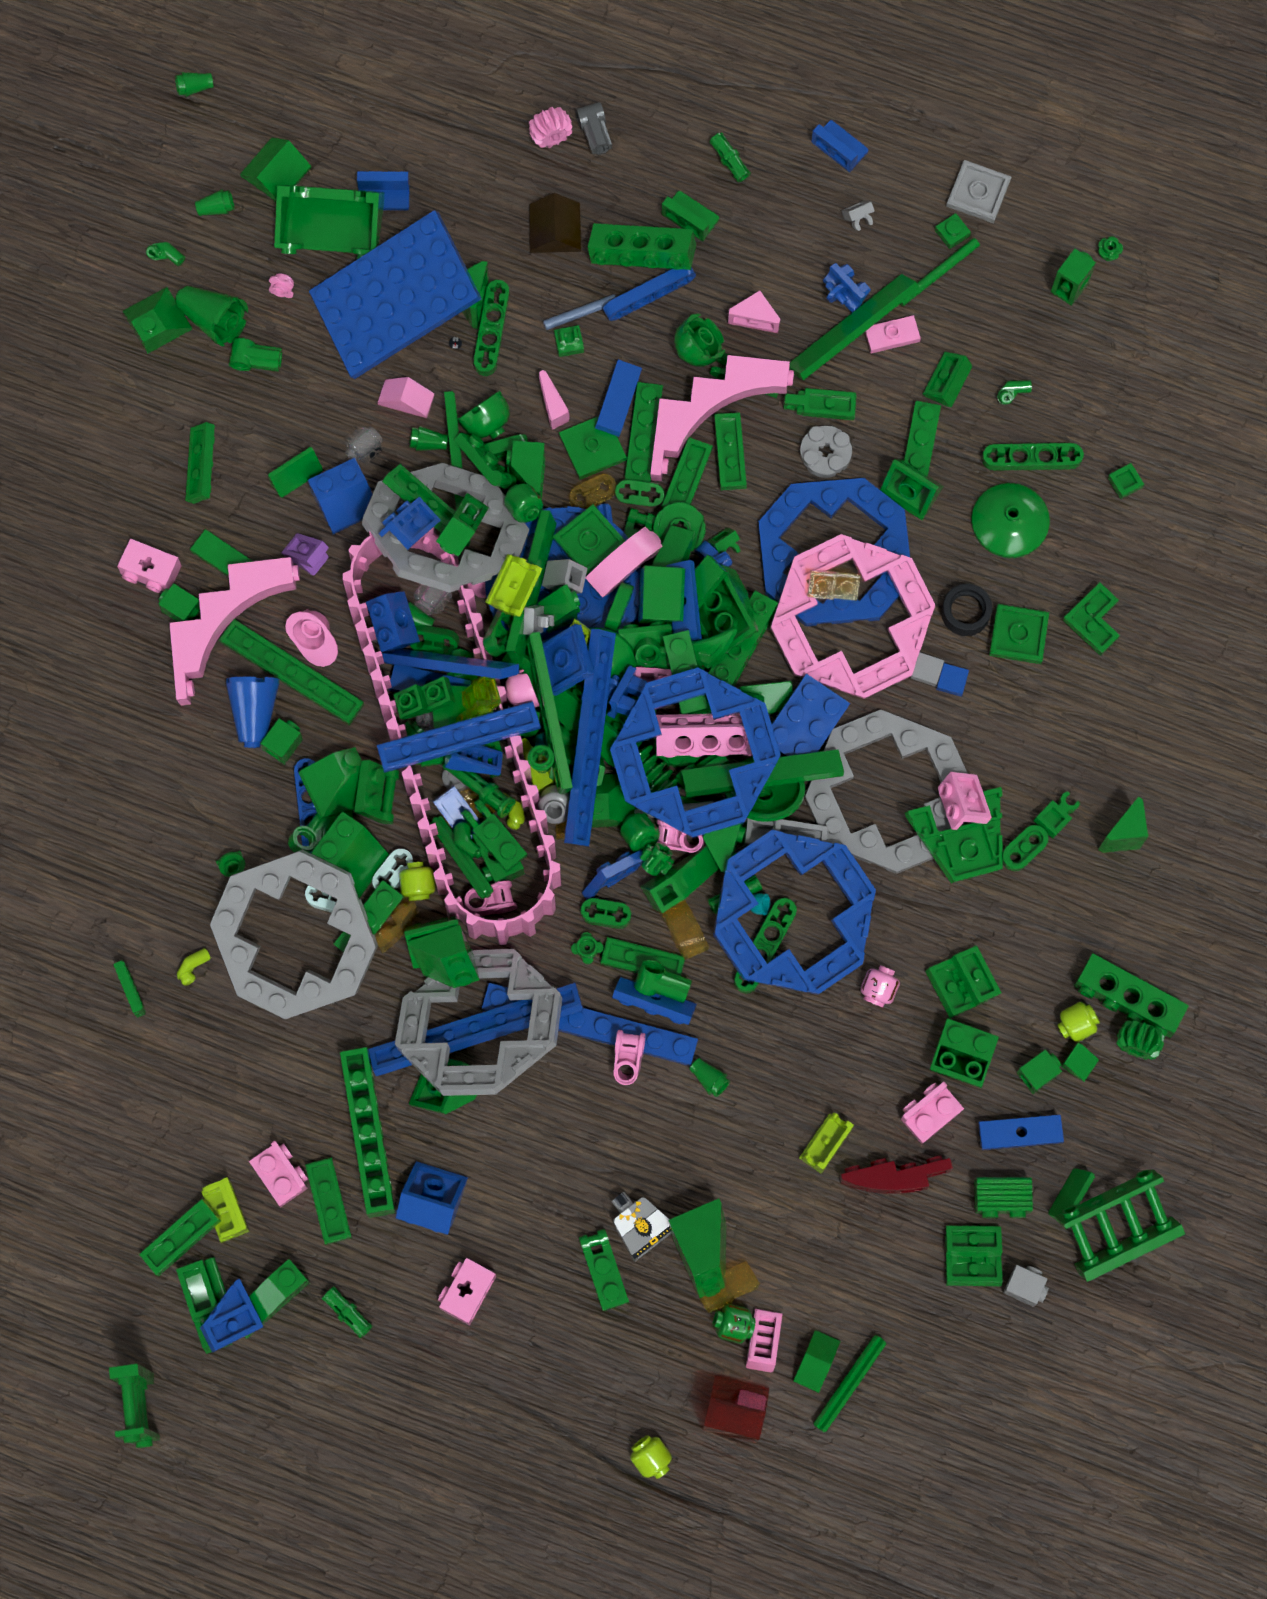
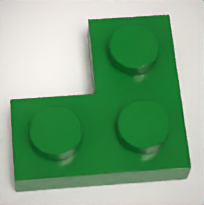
M1099 583L1063 618V621L1101 656L1120 637L1102 619L1118 603L1119 599L1104 585Z

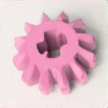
M550 107L546 111L542 110L540 114H535L534 119L529 121L532 140L540 148L546 146L551 148L553 145H559L561 141H566L567 136L572 134V121L569 115L561 107L555 109Z

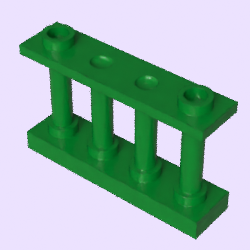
M1154 1169L1143 1170L1137 1173L1135 1178L1077 1206H1069L1061 1214L1055 1216L1059 1224L1065 1229L1071 1227L1083 1256L1081 1261L1074 1265L1078 1274L1087 1282L1185 1235L1182 1224L1173 1217H1166L1155 1186L1164 1182V1179ZM1144 1191L1156 1219L1155 1225L1145 1230L1142 1229L1130 1198ZM1119 1203L1132 1232L1130 1237L1122 1241L1117 1240L1106 1213L1107 1209ZM1096 1215L1107 1242L1106 1249L1098 1253H1093L1081 1224L1082 1221Z
M139 1364L109 1367L110 1379L117 1382L122 1388L125 1430L115 1431V1437L123 1440L124 1443H136V1448L153 1446V1441L160 1440V1435L150 1431L148 1428L145 1390H148L147 1385L155 1384L154 1373Z

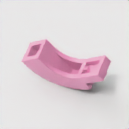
M646 527L642 528L614 550L585 578L602 597L608 595L637 568L657 555L663 547L660 538Z

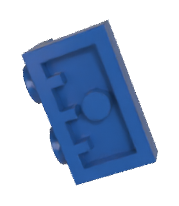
M418 497L412 503L408 500L396 510L398 515L394 512L382 522L385 527L378 534L383 537L391 531L408 550L441 520Z

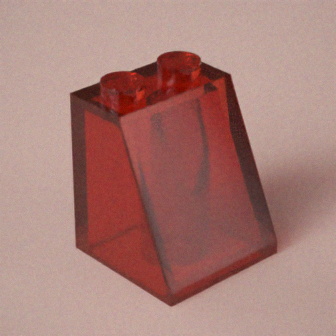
M715 1375L702 1430L757 1444L760 1440L766 1414L769 1388Z

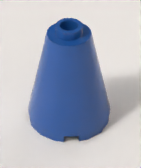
M256 677L226 678V687L238 741L244 743V748H260V743L268 734L278 692L279 679L265 677V680Z

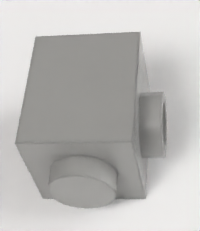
M570 559L547 561L542 586L555 592L560 587L568 584L570 592L575 590L576 594L582 593L588 568Z
M1016 1265L1011 1272L1003 1294L1034 1307L1038 1301L1043 1303L1049 1289V1287L1045 1286L1047 1278L1042 1276V1271L1034 1267L1027 1266L1025 1269Z

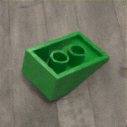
M721 565L728 574L700 607L699 617L701 634L704 639L722 633L733 626L737 627V633L731 645L724 653L726 654L759 630L747 590L737 571Z

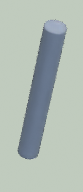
M613 294L543 321L546 330L600 311L605 304L616 297Z

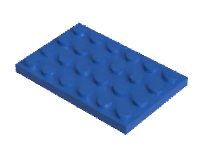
M436 210L309 290L350 377L354 379L482 299L439 212Z

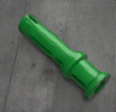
M443 764L444 770H447L475 792L484 805L488 804L497 811V815L500 818H504L513 809L516 799L512 796L508 797L501 792L496 783H488L473 772L444 768Z

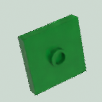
M599 416L559 432L561 442L579 480L627 461L617 436L595 429Z
M594 504L552 536L553 540L572 561L588 568L586 576L625 542L624 538Z
M997 604L989 656L1042 664L1050 612Z

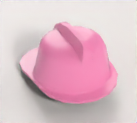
M306 609L303 612L293 613L287 619L285 627L288 636L310 663L325 667L331 665L336 660L338 646L330 633L329 622L323 614Z

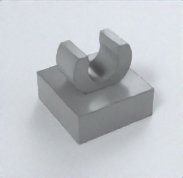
M863 200L841 210L844 220L852 221L854 230H861L859 221L862 218L865 219L867 225H873V219L869 214L875 210L870 201Z
M532 605L524 608L523 634L542 633L543 627L554 626V615L544 614V606Z

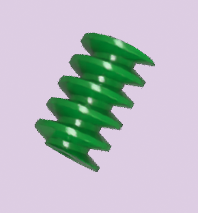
M653 745L639 751L651 793L674 787L679 782V778L669 779L673 773L672 769L663 771L667 764L665 761L657 764L656 761L660 756L649 754L654 748Z

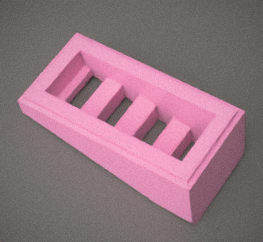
M540 371L539 383L549 424L553 430L569 422V410L546 371Z
M755 1309L754 1318L756 1324L749 1342L746 1368L773 1372L776 1365L782 1313ZM759 1321L775 1323V1326L759 1325ZM757 1333L772 1334L773 1338L758 1336ZM756 1344L771 1346V1349L756 1347Z

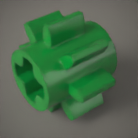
M656 843L654 847L648 844L640 856V859L643 860L642 868L653 876H658L660 872L666 875L674 863V860L671 858L673 855L671 849L662 843Z

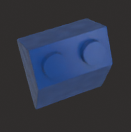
M355 458L308 480L310 491L333 534L363 520L373 494Z
M416 1161L401 1192L396 1219L448 1235L455 1220L468 1177Z

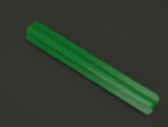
M434 817L430 824L436 823L437 837L478 896L481 899L489 898L494 892L493 887L474 860L454 844L453 830L444 817Z
M877 1335L873 1336L815 1420L814 1426L822 1432H826L886 1346L884 1339Z

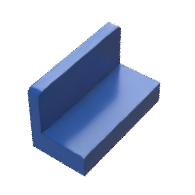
M830 120L824 127L819 124L813 130L811 142L848 172H851L868 153L866 146L833 120Z
M357 171L359 190L385 192L383 210H409L410 181L408 172Z

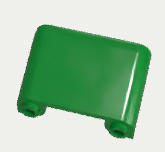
M278 185L274 248H282L281 253L297 254V249L348 252L357 254V259L361 258L379 246L385 192Z

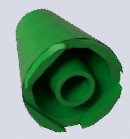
M186 286L180 289L176 295L177 308L214 343L220 346H225L224 343L226 342L233 343V340L239 337L246 325L247 320L243 319L244 311L248 313V306L239 297L193 286Z

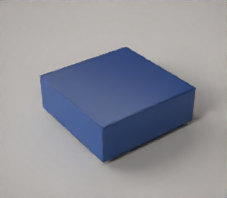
M944 663L936 690L962 697L969 670Z

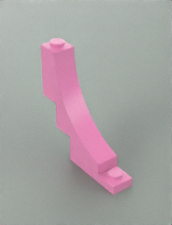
M728 355L725 380L694 377L691 402L660 399L651 466V480L662 482V474L668 473L669 459L665 457L679 458L688 438L700 424L722 407L754 395L769 393L787 394V386H793L794 370H789L790 362Z
M291 557L229 564L230 590L199 594L201 619L170 623L176 700L181 706L191 705V696L195 695L193 680L189 681V679L203 677L206 663L215 643L233 619L260 600L281 592L297 589L296 581H300L299 566L294 565Z

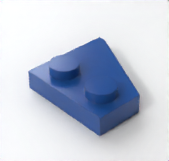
M639 850L633 854L626 852L615 863L610 864V862L601 865L596 870L598 874L582 892L586 900L594 898L601 888L605 886L610 888L635 872L643 862L640 859L642 851Z
M238 1279L232 1283L200 1329L213 1353L263 1328V1325L241 1280Z

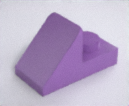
M297 533L281 553L286 558L291 557L293 563L314 576L328 559V555L325 552L329 547L321 540Z

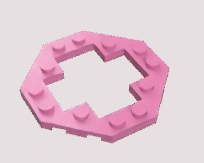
M843 534L795 556L770 627L793 675L803 678L805 674H808L824 686L862 699L912 676L930 618L935 608V603L912 558L886 551L887 549L854 540L852 537ZM851 559L863 582L888 572L910 618L887 629L898 653L853 674L842 651L818 662L795 617L818 605L807 581Z

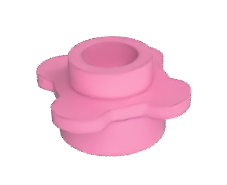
M276 274L270 277L269 282L271 286L269 291L278 297H293L292 288L294 281L291 277L285 274Z

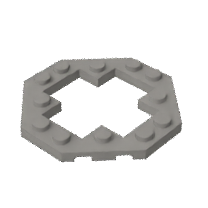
M445 463L410 473L431 491L434 488H438L463 497L466 493H469L489 507L481 522L501 528L491 557L465 549L460 564L456 567L409 552L391 531L381 537L378 533L385 527L382 522L390 514L396 512L401 500L382 481H378L363 516V527L367 532L370 531L375 538V544L383 556L390 559L393 564V570L398 577L449 593L459 590L460 586L468 583L475 585L491 580L493 575L499 574L507 554L516 557L521 556L529 533L527 525L514 520L504 505L505 495L499 487L491 485L483 475Z
M878 710L832 730L824 751L839 749L844 776L812 780L805 795V801L816 825L828 826L827 842L846 845L854 858L869 864L873 863L885 868L889 872L898 874L934 858L918 835L886 848L876 824L852 834L850 833L831 790L832 787L854 778L845 754L891 736L901 759L926 750L941 783L950 772L968 773L950 736L884 710ZM941 797L924 804L923 807L930 805L938 831L951 829Z
M300 850L230 876L210 926L237 996L283 1019H288L358 993L378 943L375 935H372L367 921L369 919L361 899L358 898L354 887L355 883L350 872L304 850ZM291 877L336 898V904L327 924L351 935L332 980L308 970L297 992L252 971L251 968L261 946L237 934L256 889L279 900L282 898Z
M515 949L472 950L479 978H510L507 992L509 1000H533L527 1040L500 1041L497 1065L448 1066L450 1053L448 1043H425L431 1003L458 1002L460 987L452 988L428 977L424 980L425 984L414 993L410 991L402 999L395 1045L399 1052L443 1096L496 1095L557 1045L562 996L557 989L545 981L544 977L535 968L527 964Z

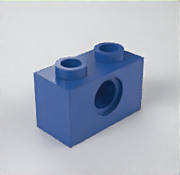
M405 591L384 594L366 601L381 652L399 650L420 642Z

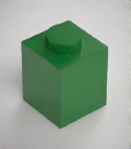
M174 583L170 589L166 588L159 597L158 605L161 612L176 622L194 620L200 612L199 599Z
M279 718L260 743L263 751L285 765L303 741L302 735L299 732L301 729L292 721L287 720V722H284Z
M1045 1049L1019 1068L1017 1075L1029 1091L1035 1094L1060 1075L1062 1072L1059 1068L1061 1063L1053 1053L1049 1054Z

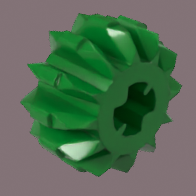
M1136 1020L1125 1021L1121 1029H1119L1116 1044L1122 1051L1127 1052L1128 1055L1152 1060L1156 1059L1160 1051H1162L1165 1036L1160 1029L1154 1028L1153 1025Z

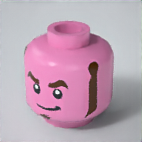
M880 965L878 970L874 968L869 969L860 988L861 993L865 995L863 999L880 1007H884V1004H891L900 986V981L893 976L895 971Z

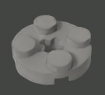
M832 426L812 427L803 438L800 447V458L807 467V470L821 478H831L842 470L844 471L848 467L852 456V445L848 434ZM824 446L830 447L833 454L830 453L827 457H823V453L819 449L824 448Z

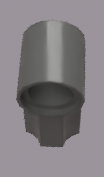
M596 102L576 108L577 121L581 131L584 130L591 154L601 155L612 149L601 103Z

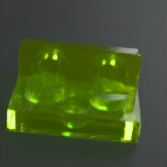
M480 677L462 691V703L466 710L455 718L456 722L493 713V710L501 704L495 678Z

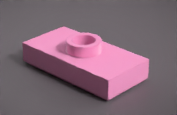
M914 315L875 324L864 332L870 353L917 343L921 339Z

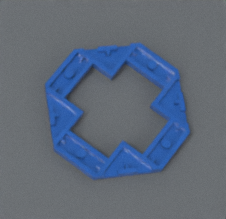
M865 478L791 484L758 521L765 595L779 603L787 579V575L784 572L790 567L794 557L799 555L797 551L780 538L810 504H813L831 519L848 500L886 530L874 544L875 546L887 549L886 551L910 557L905 509ZM884 572L860 601L839 585L823 604L816 599L817 606L795 617L804 626H817V624L853 623V621L859 620L878 621L900 596L888 572Z
M700 668L646 683L610 749L625 802L691 838L745 823L781 756L766 704L747 695L736 687L717 679ZM706 695L713 720L740 713L755 763L729 770L736 793L735 797L684 811L677 786L651 793L636 743L662 736L655 713L656 709Z
M771 830L726 861L713 936L743 980L818 995L863 964L865 943L871 921L870 914L876 889L846 845ZM784 854L787 855L800 876L822 861L852 905L831 920L845 943L805 971L790 949L769 963H766L737 920V918L759 904L744 881Z

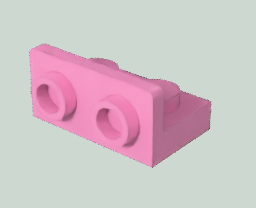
M950 772L938 786L939 795L951 829L957 830L963 822L987 824L992 818L977 775Z
M936 1082L923 1092L926 1097L918 1103L916 1100H913L903 1109L905 1114L902 1116L901 1121L921 1144L925 1143L964 1110L962 1105L947 1089L948 1085L945 1082L939 1086Z
M276 1141L270 1143L272 1146L249 1162L281 1208L308 1189L304 1184L308 1178L300 1166L295 1169L289 1162V1159L293 1156L284 1143L278 1146Z

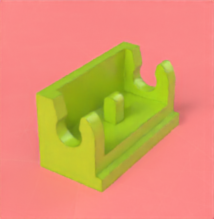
M507 554L485 603L505 614L520 617L542 568L527 563L526 559Z
M834 1112L828 1115L799 1157L800 1160L821 1174L854 1126L849 1121L841 1120L838 1117L839 1115Z
M228 1177L202 1188L203 1191L201 1192L206 1203L221 1220L215 1226L221 1243L250 1232Z

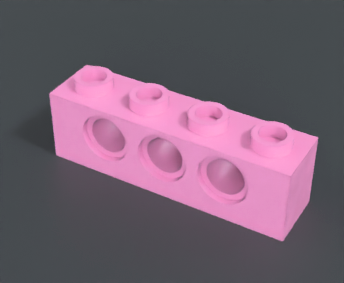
M740 713L713 720L712 714L656 715L662 736L656 737L657 756L667 758L685 755L700 757L702 755L724 757L734 754L752 756ZM708 735L714 736L712 738H705ZM733 735H741L737 738L731 737ZM687 736V738L680 739L678 737Z

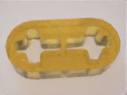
M601 474L575 486L570 492L571 506L587 509L592 504L596 506L609 500L615 494L616 482L614 478L608 474ZM604 482L605 485H609V491L598 490L600 483ZM580 493L582 496H586V502L575 501L577 494Z

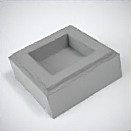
M919 652L911 679L936 687L944 660Z

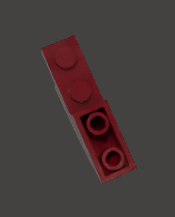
M936 1156L927 1159V1164L916 1166V1162L900 1166V1171H897L895 1162H887L886 1158L871 1162V1167L861 1169L860 1165L844 1169L845 1173L840 1175L839 1180L843 1185L866 1192L881 1194L913 1193L927 1190L929 1187L927 1178L950 1173L953 1167L950 1158L943 1160L942 1156Z

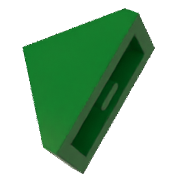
M815 1330L793 1382L819 1393L841 1341Z

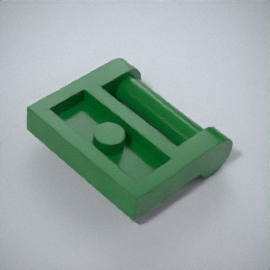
M361 760L354 812L382 824H393V800L396 781L399 780L400 771L393 770L384 773L382 765L371 760ZM384 781H385L384 795H383V802H382L383 786H384Z

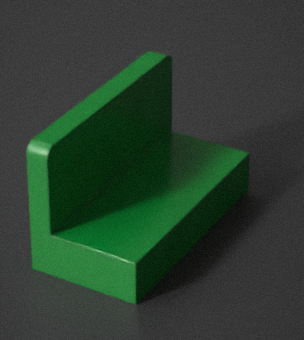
M678 191L672 199L667 196L662 203L661 215L682 229H693L694 236L702 242L719 221L717 214L682 191Z

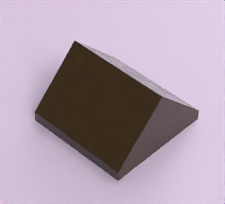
M552 193L529 204L530 253L581 252L579 202L557 193Z

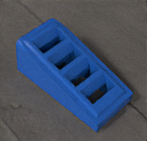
M481 745L446 755L444 768L499 776L501 774L503 752ZM488 758L492 759V765L488 764Z

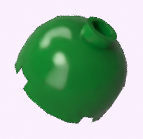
M692 314L686 318L676 329L674 344L678 356L686 363L695 367L710 365L725 353V349L722 350L721 345L725 341L719 328L709 318L705 320L699 318L701 314Z
M498 391L459 417L458 421L468 434H475L481 439L490 435L494 439L505 431L503 426L509 420V406L501 392Z

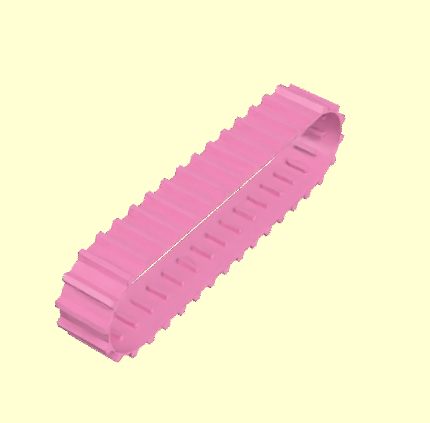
M434 527L411 547L432 553L441 559L443 563L456 567L459 566L458 556L445 552L441 549L440 544L436 542L439 536L436 534ZM369 531L370 536L361 545H351L349 548L351 570L343 573V582L354 627H356L360 647L364 653L376 697L379 700L384 723H386L390 741H394L407 736L404 724L398 726L394 713L398 712L395 700L390 701L387 689L392 688L389 675L382 677L379 665L384 664L381 651H374L371 641L376 640L373 627L367 628L364 617L369 616L366 602L359 604L358 593H363L361 583L363 573L367 572L369 565L374 560L383 555L375 544L374 536ZM468 584L462 585L458 590L461 600L457 601L459 613H465L469 623L465 625L467 638L473 637L477 647L473 649L474 658L492 661V655L485 650L483 645L485 637L481 614L477 613L473 589H469ZM481 677L483 686L489 685L492 697L489 698L491 710L497 709V711L507 709L506 690L504 686H500V679ZM521 736L506 738L508 746L505 747V755L507 759L513 758L516 771H513V779L515 783H521L524 796H521V804L523 808L529 807L532 820L529 821V829L531 833L537 832L541 844L537 846V853L539 858L545 857L549 870H544V881H548L544 894L539 893L537 904L527 912L524 910L520 916L504 920L503 918H498V920H487L481 918L480 914L475 913L473 915L463 908V901L460 896L456 899L454 898L449 887L454 884L452 874L445 875L441 863L442 860L446 859L444 848L437 850L433 836L438 835L436 823L429 825L425 811L431 810L428 798L421 800L418 786L423 785L420 773L413 775L411 765L399 769L402 773L407 796H410L414 818L418 821L417 824L423 845H428L425 849L430 868L436 870L433 874L438 894L447 895L444 903L448 917L457 916V919H460L467 926L469 937L477 939L482 934L488 937H496L499 945H506L509 936H515L522 932L529 937L536 934L535 924L544 915L554 914L556 905L553 889L561 886L560 864L553 862L556 858L554 837L547 835L548 826L545 811L538 810L539 791L536 785H532L531 767L528 761L524 760Z

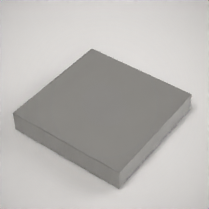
M964 160L946 207L994 224L1011 181V176Z

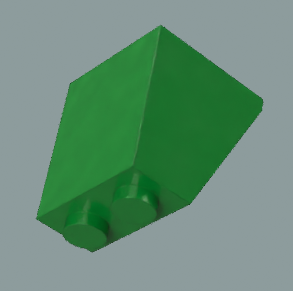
M343 811L311 853L350 872L359 899L372 883L374 874L389 857L388 852L362 824Z
M719 1198L668 1220L674 1244L699 1298L714 1296L721 1289L725 1288L727 1225Z

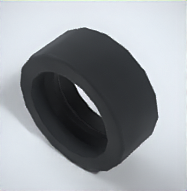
M960 584L953 587L946 594L941 608L942 620L945 626L953 633L961 636H973L980 633L988 625L992 613V601L988 593L980 586ZM961 596L975 598L982 606L981 617L972 624H964L957 621L952 615L951 607L953 602Z

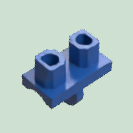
M835 263L830 266L829 273L823 279V282L826 284L825 287L830 291L827 300L830 303L838 300L853 313L861 306L871 289L865 282H860L856 285L852 281L855 274L848 264L839 267Z
M629 665L620 683V678L617 675H613L610 678L608 699L611 696L609 701L611 708L607 716L614 719L617 713L629 716L637 700L627 695L630 693L640 697L647 681L635 676L637 668Z

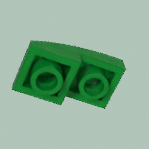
M445 676L423 686L415 684L393 694L399 717L402 720L430 713L455 703L449 678Z

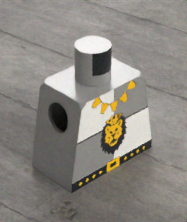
M623 1192L612 1201L613 1205L620 1212V1215L613 1220V1224L634 1262L671 1234L669 1219L645 1197L633 1203L627 1194Z

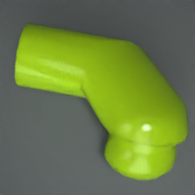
M517 800L513 809L508 814L509 819L506 822L507 826L513 830L519 829L525 821L522 804Z
M205 948L187 956L177 972V978L181 980L183 985L187 986L193 983L195 975L192 972L195 967L210 960V955Z

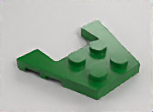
M1001 787L983 791L992 817L987 824L970 823L960 826L957 830L938 831L930 805L905 812L907 820L951 884L1003 869L1002 835H1000V819L1002 818V813H1000Z

